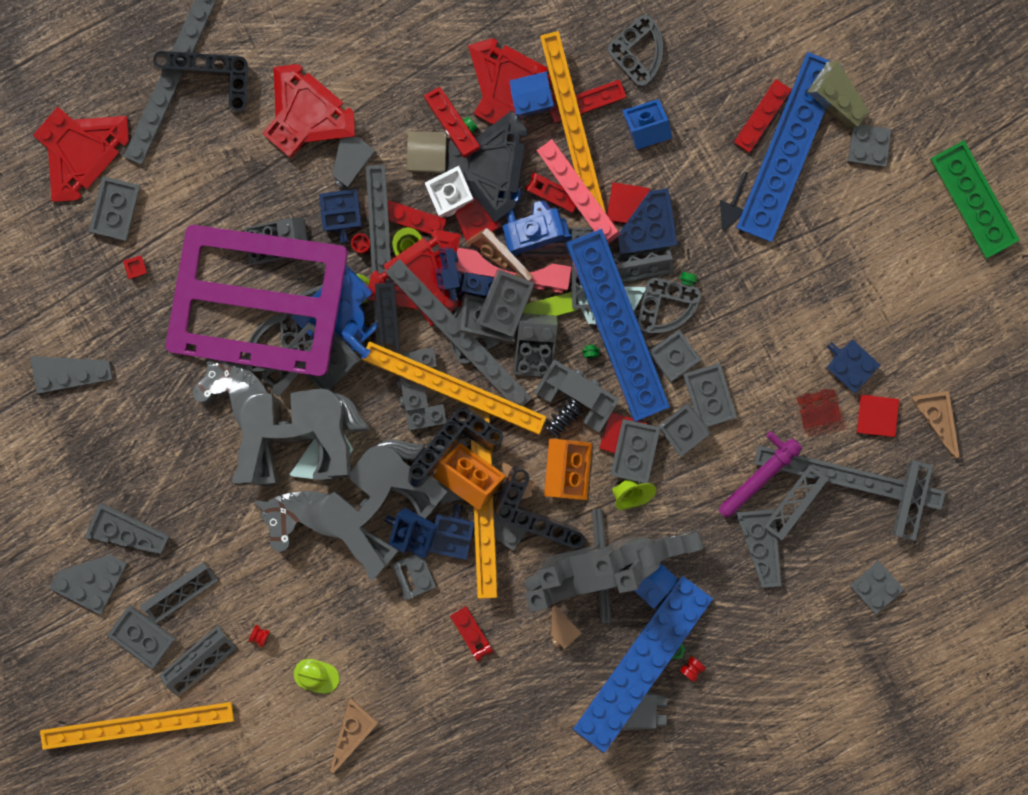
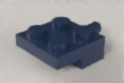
M357 189L319 194L323 231L339 232L340 243H344V239L345 243H348L347 231L362 227Z
M439 248L442 268L435 269L438 288L448 289L450 301L458 300L456 288L460 287L459 282L462 281L460 271L456 268V263H458L457 252L453 251V248Z
M853 339L841 349L833 342L826 347L834 354V357L825 369L853 393H856L881 366Z
M455 504L453 515L450 516L437 514L435 521L437 529L429 552L467 560L475 522L467 521L460 517L463 506L459 505L457 512L458 505Z
M407 508L401 510L397 514L396 519L387 515L385 522L394 526L388 544L403 553L409 550L425 559L429 554L437 525Z

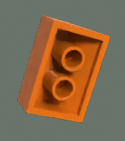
M549 439L544 496L587 500L592 443Z
M461 443L439 462L433 478L478 510L492 498L506 477L505 474Z

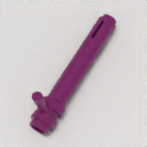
M772 431L767 433L766 437L778 449L762 467L720 505L721 508L718 510L725 518L731 517L785 465L788 466L794 457H798L801 454L800 451L803 447L793 437L783 443Z

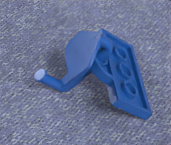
M346 265L335 332L344 338L352 350H355L361 355L362 359H365L370 354V350L366 349L361 343L377 328L378 322L367 327L364 324V310L360 304L373 291ZM322 287L312 297L319 298L322 293ZM295 314L291 317L302 329L308 322L316 326L317 320L315 317ZM309 329L306 333L314 339V332Z

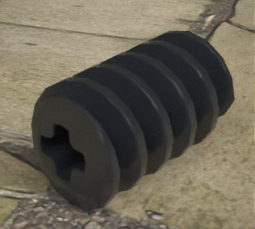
M569 396L567 397L569 404L562 402L563 409L556 408L558 415L551 414L553 421L545 420L548 425L545 427L558 439L562 438L559 432L567 433L565 426L572 428L570 421L577 422L575 415L583 416L580 411L582 408Z

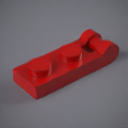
M533 172L532 180L529 185L527 184L525 190L573 213L576 205L564 188ZM538 183L544 184L541 190L536 188Z
M467 606L450 615L477 662L482 660V657L486 654L490 655L494 652ZM481 642L484 647L477 650L475 645Z

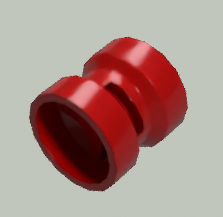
M356 234L351 240V246L356 253L366 254L371 249L370 239L364 234Z
M691 656L688 659V665L683 666L680 671L695 682L698 679V674L704 672L706 667Z

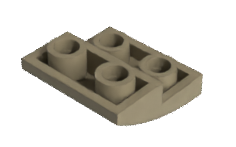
M408 131L407 172L445 173L446 132Z

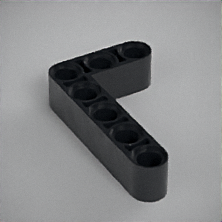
M159 51L154 55L153 66L158 71L229 76L228 109L233 114H240L245 109L247 102L248 63L244 57ZM164 57L167 63L161 66L156 62V59ZM182 58L186 61V65L180 67L176 64V60ZM203 60L206 66L198 68L195 65V61ZM216 61H222L225 67L223 69H217L214 66V63ZM240 62L243 64L244 69L238 71L234 68L233 64ZM240 81L243 84V88L240 90L235 89L233 82ZM232 101H241L242 107L240 109L234 108Z
M458 408L411 465L408 474L409 484L414 487L422 486L438 467L439 462L447 456L463 434L487 451L497 452L502 446V432L468 408ZM464 417V418H466L467 420H466V421H461V420H459L458 418ZM474 428H480L482 431L477 432ZM453 431L455 435H450L447 432ZM490 439H496L498 442L493 443ZM442 445L444 448L438 449L436 446ZM425 459H430V460H432L433 462H432V463H426L424 460H425ZM419 473L421 477H414L413 474Z
M517 465L511 468L494 510L498 518L502 522L571 548L577 549L582 547L585 538L578 528L519 506L529 482V474L522 466ZM518 472H523V478L516 480L515 475ZM510 490H516L514 497H507ZM509 508V512L506 515L500 514L501 509ZM522 514H526V519L522 522H519L518 517ZM538 521H544V525L541 528H535ZM561 528V532L558 535H553L554 529ZM574 534L579 535L576 541H570Z

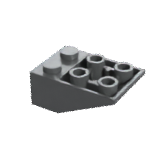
M288 218L245 228V232L308 241L305 218ZM248 252L250 265L294 260L292 258Z
M522 313L516 330L514 375L540 377L545 375L554 360L558 326L557 316Z

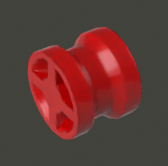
M256 624L248 642L256 643L258 647L263 648L270 630H263Z

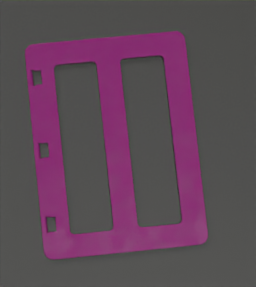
M199 225L188 226L185 231L166 339V349L176 354L324 376L329 367L348 257L347 249L341 245ZM209 246L325 263L326 270L321 296L314 298L197 280L201 248ZM202 300L315 317L317 322L312 349L308 352L188 333L187 328L192 301ZM188 344L197 345L196 352L188 351ZM242 352L250 353L251 360L241 359ZM297 361L306 362V369L296 368Z

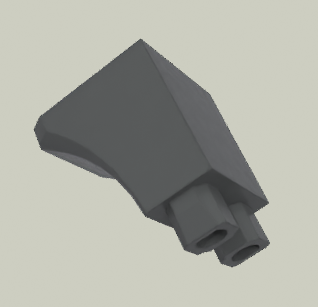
M647 692L620 731L656 729V727L666 726L667 715L656 714V707L667 708V697Z

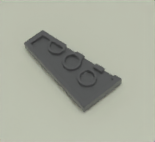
M30 356L37 394L113 380L110 361Z
M101 502L84 538L97 539L102 542L116 543L121 546H130L161 554L170 535Z
M775 509L736 512L761 587L781 586L777 536L764 527L775 512ZM774 519L772 523L769 525L775 530L776 519Z

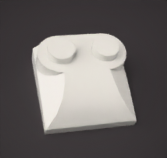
M459 166L425 182L440 218L452 216L457 209L474 200Z

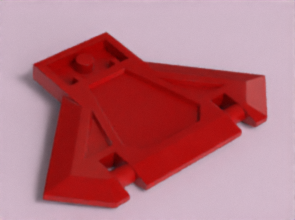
M493 38L468 45L483 96L474 115L492 125L511 110L516 114L510 80L548 70L544 65L506 45L501 50L496 47L498 41ZM492 53L498 56L497 60L490 57ZM548 75L551 92L555 103L557 101L550 75Z
M299 64L274 67L275 119L262 133L290 158L307 142L355 137L354 111L349 107L344 111L341 108L343 102L311 74L307 73L303 76L301 74L303 68ZM295 79L298 81L296 86L293 84ZM335 114L339 116L337 120L333 118Z
M57 107L44 121L33 136L48 148L52 202L79 200L82 196L78 192L82 186L88 189L120 153L115 148L120 143L126 146L129 142L127 116L72 119ZM112 135L114 139L108 143L107 140ZM73 179H76L77 181L73 186L69 185Z
M435 229L430 233L433 237L427 242L422 238L384 264L383 267L387 271L400 259L432 294L452 312L461 306L462 303L459 299L450 301L448 289L438 288L435 269L442 268L439 249L434 252L431 248L438 245L439 248H453V251L457 252L461 234ZM375 270L371 273L368 287L373 292L367 300L376 301L375 283L384 282L389 278L385 273L386 271L379 274ZM395 283L396 305L419 309L428 324L432 326L434 323Z

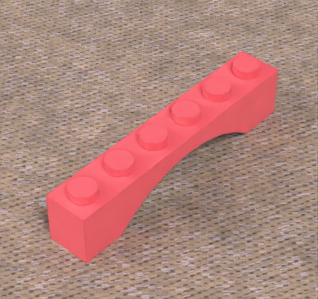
M551 139L536 150L592 229L595 231L601 228L607 243L621 235L557 144Z
M458 248L457 250L458 263H456V268L460 271L461 275L467 272L494 278L497 269H500L490 264L475 250ZM551 264L543 269L530 272L533 277L529 281L534 282L533 289L544 290L545 287L552 288V292L563 293V291L568 290L571 273L570 266ZM503 270V271H505V272H508V273H511V274H513V275H516V272H509V271Z

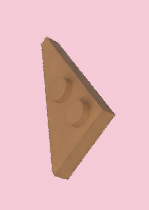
M487 228L466 242L469 247L474 244L480 248L482 255L490 258L504 269L509 266L517 271L516 276L526 280H530L533 277L510 253L509 249L496 238L495 234Z
M949 391L912 396V401L952 457L959 458Z
M352 698L348 701L330 768L332 773L341 766L379 723Z

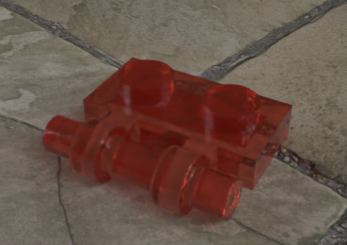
M822 389L817 393L810 394L808 392L804 393L803 396L796 397L797 403H805L807 408L799 410L803 429L842 421L838 402L830 403L829 398L836 396L834 389ZM822 399L823 405L813 407L812 401Z

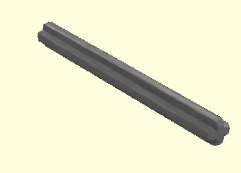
M593 509L595 545L599 544L600 548H605L603 510ZM609 589L598 591L600 622L610 623Z

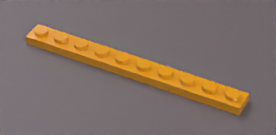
M559 31L541 35L540 39L574 170L605 211Z
M368 342L366 349L370 350V354L365 359H361L362 361L534 434H540L546 416L372 342Z
M470 406L472 412L490 423L489 414ZM474 428L477 432L482 431L480 428ZM471 440L472 452L492 465V452L487 451ZM492 496L480 510L474 507L478 599L498 598L494 497Z
M232 702L43 729L40 730L42 750L234 721Z

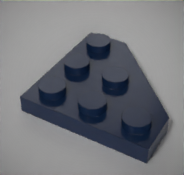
M669 188L649 191L620 231L621 235L618 236L620 254L677 245Z

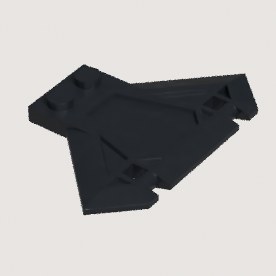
M513 110L475 138L480 145V149L463 158L451 140L449 142L445 172L457 166L460 167L469 189L494 223L516 207V200H511L512 193H518L525 144L520 143L521 136L527 137V129ZM509 135H513L512 142H508ZM501 191L504 192L503 199L500 198Z

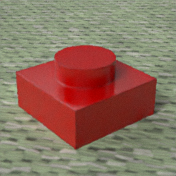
M142 255L123 261L129 280L148 274Z

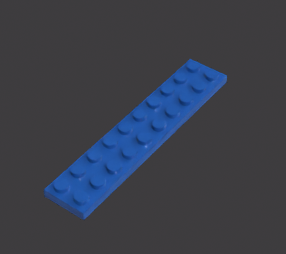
M810 52L806 53L736 229L772 243L826 109L811 97L807 91L830 60Z
M600 228L566 242L567 250L633 421H638L669 408L670 406L603 230Z
M681 576L572 731L604 754L713 598L684 576Z

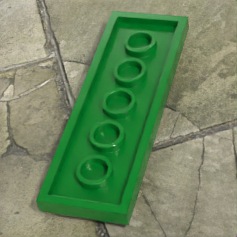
M965 140L930 158L933 167L985 259L1020 241Z

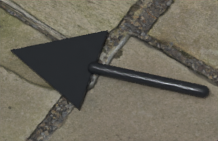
M746 171L743 172L732 203L729 204L719 200L722 232L743 212V209L735 206V203L746 178Z

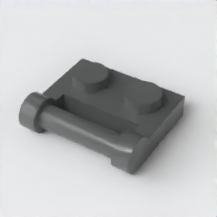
M415 554L390 565L404 593L402 595L404 601L436 588L428 565L422 557ZM401 566H407L416 590H410Z

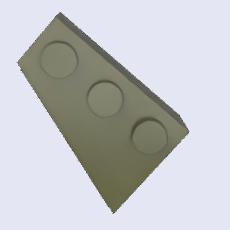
M838 61L827 62L807 91L811 97L847 127H858L869 112Z

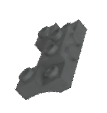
M434 348L401 354L428 367H437ZM402 377L396 378L398 389H402L403 396L400 397L401 408H405L409 430L442 425L447 422L444 404L429 407L425 387Z
M554 359L534 393L551 402L558 390L590 409L583 423L600 432L620 399L600 388L602 384L594 379L589 381L584 378L585 374L575 368L573 371Z

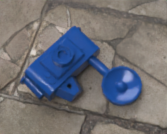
M518 188V193H512L511 200H516V204L521 197L520 188ZM501 191L500 198L503 199L504 192ZM538 201L533 204L532 216L519 220L515 219L514 212L511 210L506 214L509 223L502 226L506 246L514 257L529 250L572 238V235L569 234L567 220L561 218L557 208L550 209L544 201Z

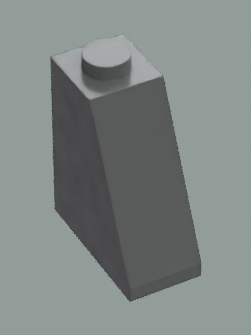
M357 136L341 138L332 174L333 178L336 179L334 183L342 189L344 187L350 189L376 154L375 149Z

